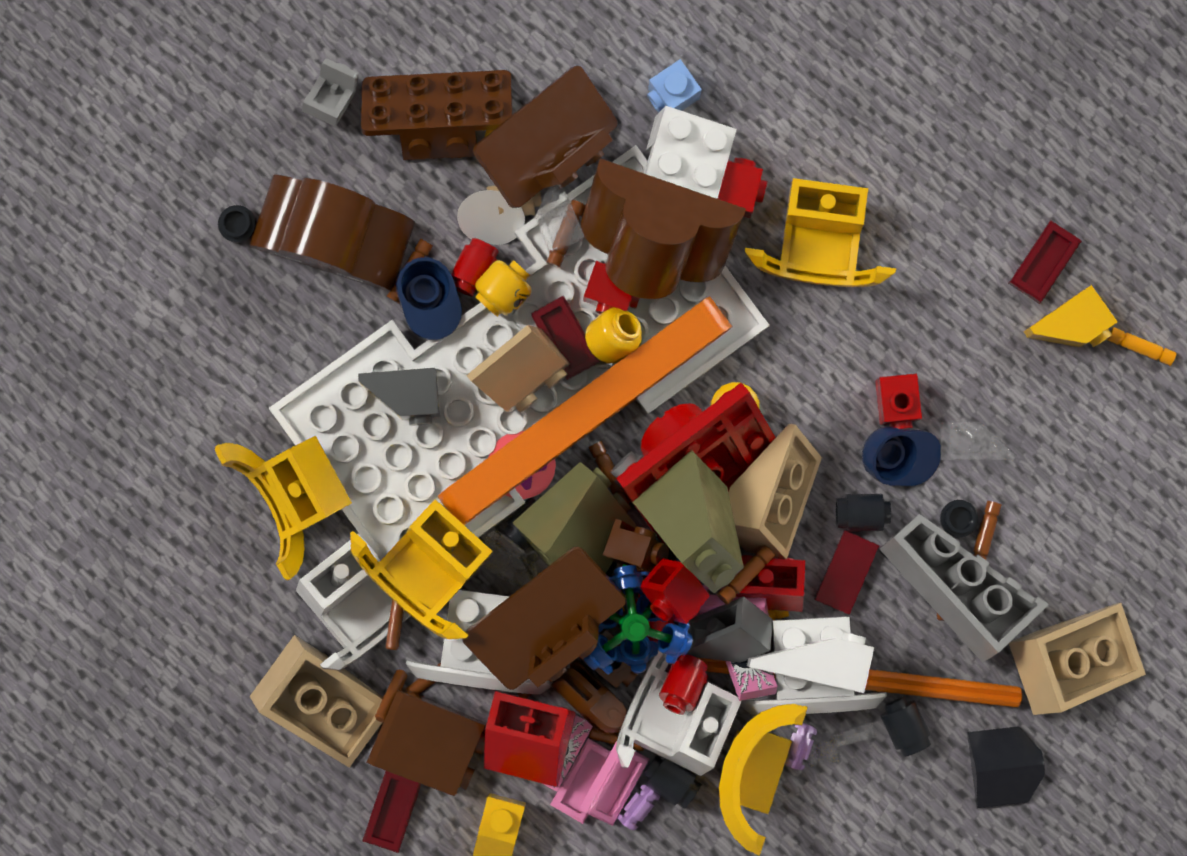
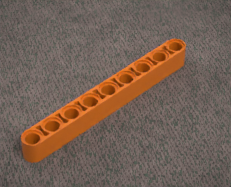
M710 296L705 298L446 488L437 496L438 499L463 525L467 524L705 349L733 326Z

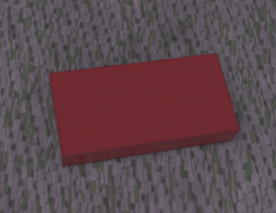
M1050 220L1008 284L1040 304L1082 240Z
M564 295L531 313L537 327L546 333L570 363V365L563 369L567 374L565 377L567 380L601 362L589 350L585 339V332Z
M844 530L814 600L850 615L880 545Z
M385 771L362 841L399 853L422 784Z

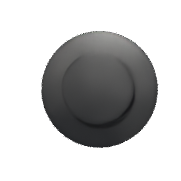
M233 205L221 213L218 219V228L226 240L233 243H241L247 241L254 234L256 219L248 208L241 205Z
M954 500L943 507L940 513V524L943 530L952 537H966L976 529L978 513L971 503L965 500Z

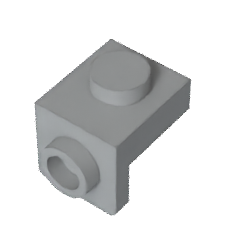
M327 58L324 59L321 64L320 76L303 102L302 112L336 127L355 95L358 73L344 64L336 63Z

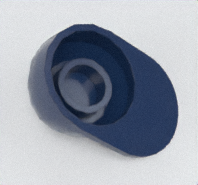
M429 257L416 258L408 262L399 272L396 281V292L407 325L416 335L423 339L440 340L449 336L458 327L462 316L461 303L451 273L440 261Z
M892 426L882 427L871 433L865 441L862 449V462L866 472L882 484L890 486H916L927 481L937 470L942 454L941 445L937 437L928 431L902 430Z

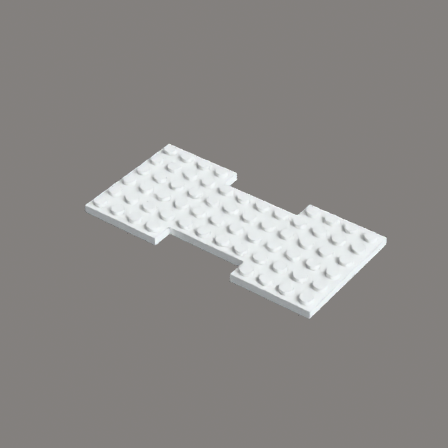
M636 145L613 161V163L645 173L648 162ZM595 175L515 231L516 237L535 261V264L525 270L530 274L526 282L531 287V295L514 314L506 316L501 313L496 317L480 302L461 316L460 323L452 334L440 340H428L415 350L394 321L391 320L269 407V410L295 445L314 436L317 437L352 504L342 508V511L380 559L406 534L410 525L435 499L444 507L437 496L486 460L495 449L496 442L506 434H517L527 430L615 365L601 361L570 380L564 377L550 389L545 384L534 393L538 399L521 413L517 409L512 412H506L466 376L527 325L537 327L531 313L563 295L585 334L590 322L600 315L595 312L597 306L583 302V297L595 262L598 261L606 264L608 254L599 251L585 239L580 225L582 216L579 217V224L567 253L564 255L565 258L561 267L557 268L546 263L550 252L553 251L552 247L566 214L569 213L568 208L571 201L576 200L586 205ZM726 266L722 273L713 280L707 282L680 280L677 289L672 294L660 299L640 298L636 309L629 307L628 311L635 315L640 322L642 341L639 347L709 296L733 326L725 334L636 399L647 415L770 326ZM435 368L437 372L440 417L432 418V424L410 426L409 420L400 419L359 383L358 374ZM514 488L509 492L512 498L505 495L464 526L479 538L524 505L525 501Z

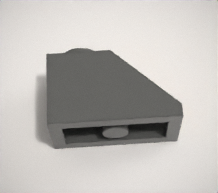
M435 368L358 374L359 383L400 419L409 420L410 426L432 424V418L440 417L437 372Z
M744 596L731 601L728 605L724 604L689 620L690 627L688 633L692 635V645L687 655L739 663L748 660V658L761 655L770 651L773 619Z

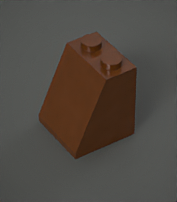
M403 687L396 692L366 763L455 796L459 788L466 791L475 769L468 766L473 754L481 755L485 748L484 729L487 723Z

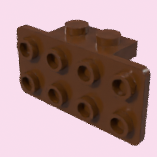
M574 66L474 146L473 153L511 208H519L544 188L555 185L563 188L569 185L579 176L576 171L584 164L586 167L590 166L604 156L602 149L613 141L609 133L617 127V119L581 66Z
M507 70L371 76L364 78L362 81V133L366 136L400 135L403 160L475 157L473 148L477 144L476 131L494 130L512 116L511 73Z
M573 547L467 629L465 633L468 636L462 639V641L507 689L514 690L528 679L538 688L547 680L553 682L561 677L566 671L567 665L576 658L583 659L594 651L598 642L599 625L625 605L626 597L581 547Z

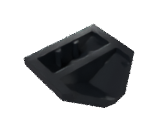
M1019 726L967 732L977 808L1028 803L1045 776L1042 751Z

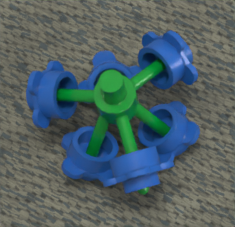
M623 565L614 569L615 576L609 577L626 595L629 613L623 617V608H621L599 625L598 633L603 628L611 629L618 623L621 625L622 632L611 640L598 634L596 648L590 655L583 658L593 670L600 668L609 675L613 672L611 663L616 660L617 662L626 663L631 667L632 672L640 674L646 670V663L651 657L656 656L658 651L667 654L666 662L669 664H674L680 655L684 656L689 652L692 645V635L688 633L689 622L687 624L679 623V625L668 623L662 631L652 629L649 626L648 621L655 622L660 620L667 622L653 613L650 608L652 603L640 589L643 579L650 572H638L637 566ZM635 593H639L640 595L639 599L637 600V604H635ZM647 636L658 639V644L655 641H650Z

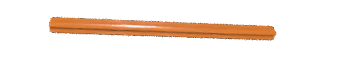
M698 658L707 664V672L730 674L726 661ZM869 669L865 690L1008 707H1020L1022 701V689L1018 686Z

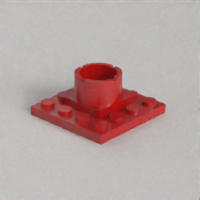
M740 383L732 390L725 392L719 400L704 411L695 404L686 403L670 408L664 412L665 414L661 418L657 417L649 425L641 440L640 448L644 457L628 466L616 479L633 502L692 450L727 486L729 492L734 482L776 437L751 393ZM640 512V514L642 515V517L644 518V520L647 522V524L649 525V527L651 528V530H652L653 532L657 533L656 530L652 527V525L647 521V519H646V518L643 516V514ZM658 534V535H657L658 540H659L661 543H664V544H665L664 540H663V539L660 537V535Z

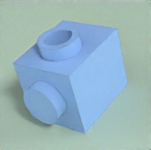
M679 59L649 80L648 90L650 92L647 94V97L657 112H660L665 106L682 111L700 99L702 89L682 60Z

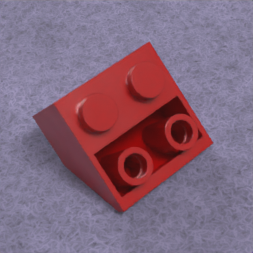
M495 691L485 728L484 769L558 787L576 712Z

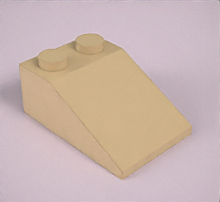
M527 325L466 376L506 412H512L517 409L521 413L538 399L534 393L546 384L550 389L566 377L567 374L563 369L570 365V363L541 328Z
M788 424L734 482L728 492L738 542L746 552L756 554L765 545L773 551L775 558L787 559L822 459L820 454L794 424Z
M1116 603L1046 627L1009 643L1033 715L1062 713L1146 675L1122 603Z
M294 635L252 692L250 698L259 713L350 768L382 724V722L376 720L375 714L383 697L344 668L341 670L322 669L320 664L329 657Z

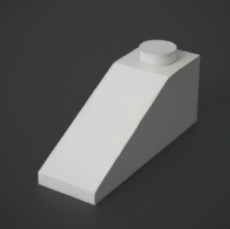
M843 632L842 640L829 638L748 658L747 666L864 693L874 647L865 645L866 637Z

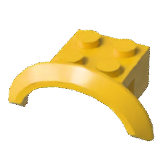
M793 178L789 193L781 259L778 260L767 255L764 250L745 248L746 256L761 271L780 278L810 284L836 287H868L881 284L896 273V268L882 266L856 271L860 233L864 225L868 188Z
M317 437L309 438L266 462L253 451L239 444L224 443L215 446V452L221 465L231 467L245 475L268 504L280 537V552L275 565L283 578L287 581L298 573L303 563L305 550L303 529L352 504Z
M436 499L410 525L406 534L380 562L377 561L369 550L367 543L354 531L350 533L351 553L366 574L401 608L427 629L444 639L467 638L468 634L456 623L448 622L437 614L483 565L493 551Z
M796 704L778 705L760 712L748 721L741 731H736L732 745L723 763L718 788L720 809L724 822L734 839L746 850L758 856L761 854L766 837L758 834L750 827L742 813L741 806L769 814L792 743L789 738L771 733L770 731L785 725L795 724L802 726L807 706Z

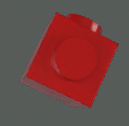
M734 158V162L728 161L717 199L745 208L743 217L751 218L755 202H763L768 181L761 180L763 169L757 168L756 162L745 158Z
M596 261L583 297V302L597 306L595 312L599 314L612 307L623 311H628L629 307L636 309L640 298L620 290L608 277L605 264Z
M917 373L879 377L875 380L880 425L890 424V426L902 430L912 429V422L922 419Z
M664 558L659 561L642 581L640 587L652 603L650 608L653 613L667 622L672 620L687 624L690 619L699 613L700 607L710 596L697 577L681 562Z

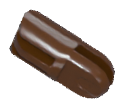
M575 659L570 664V668H567L563 675L551 684V687L598 732L604 735L619 733L628 712L627 708L578 659Z

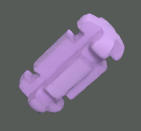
M805 723L802 726L795 725L798 730L797 733H792L790 739L792 743L788 752V758L785 761L786 766L796 770H803L805 768V765L802 763L804 759H808L814 742L811 739L812 734H817L816 728Z
M645 784L640 787L642 789L640 794L636 792L626 805L624 815L619 814L618 820L633 831L638 828L636 823L638 821L642 822L654 807L653 801L660 799V796Z

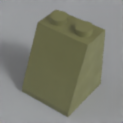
M692 450L633 501L680 562L713 593L717 592L721 587L728 585L735 575L744 568L727 486Z
M579 462L513 522L514 526L548 566L571 548L581 547L605 574L613 560L603 556V552L615 519L621 520L632 527L636 526L627 514L631 509L628 503L617 492L612 495L607 489L612 485L610 480L597 467L591 471L582 462Z

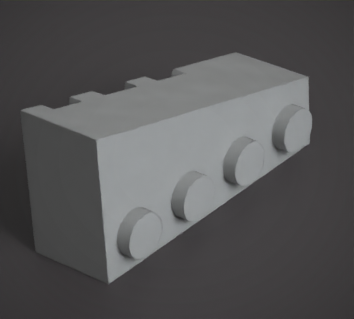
M920 514L880 548L881 552L982 663L998 654L1049 605L1040 597L1034 598L1021 589L1022 585L1011 577L1005 578L989 566L990 563L981 556H974L962 548L958 540Z

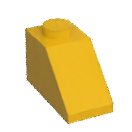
M1090 285L1026 329L1024 334L1027 338L1081 347L1090 342L1094 348L1112 335L1109 328L1118 321L1093 286Z
M489 793L473 856L513 855L526 802Z

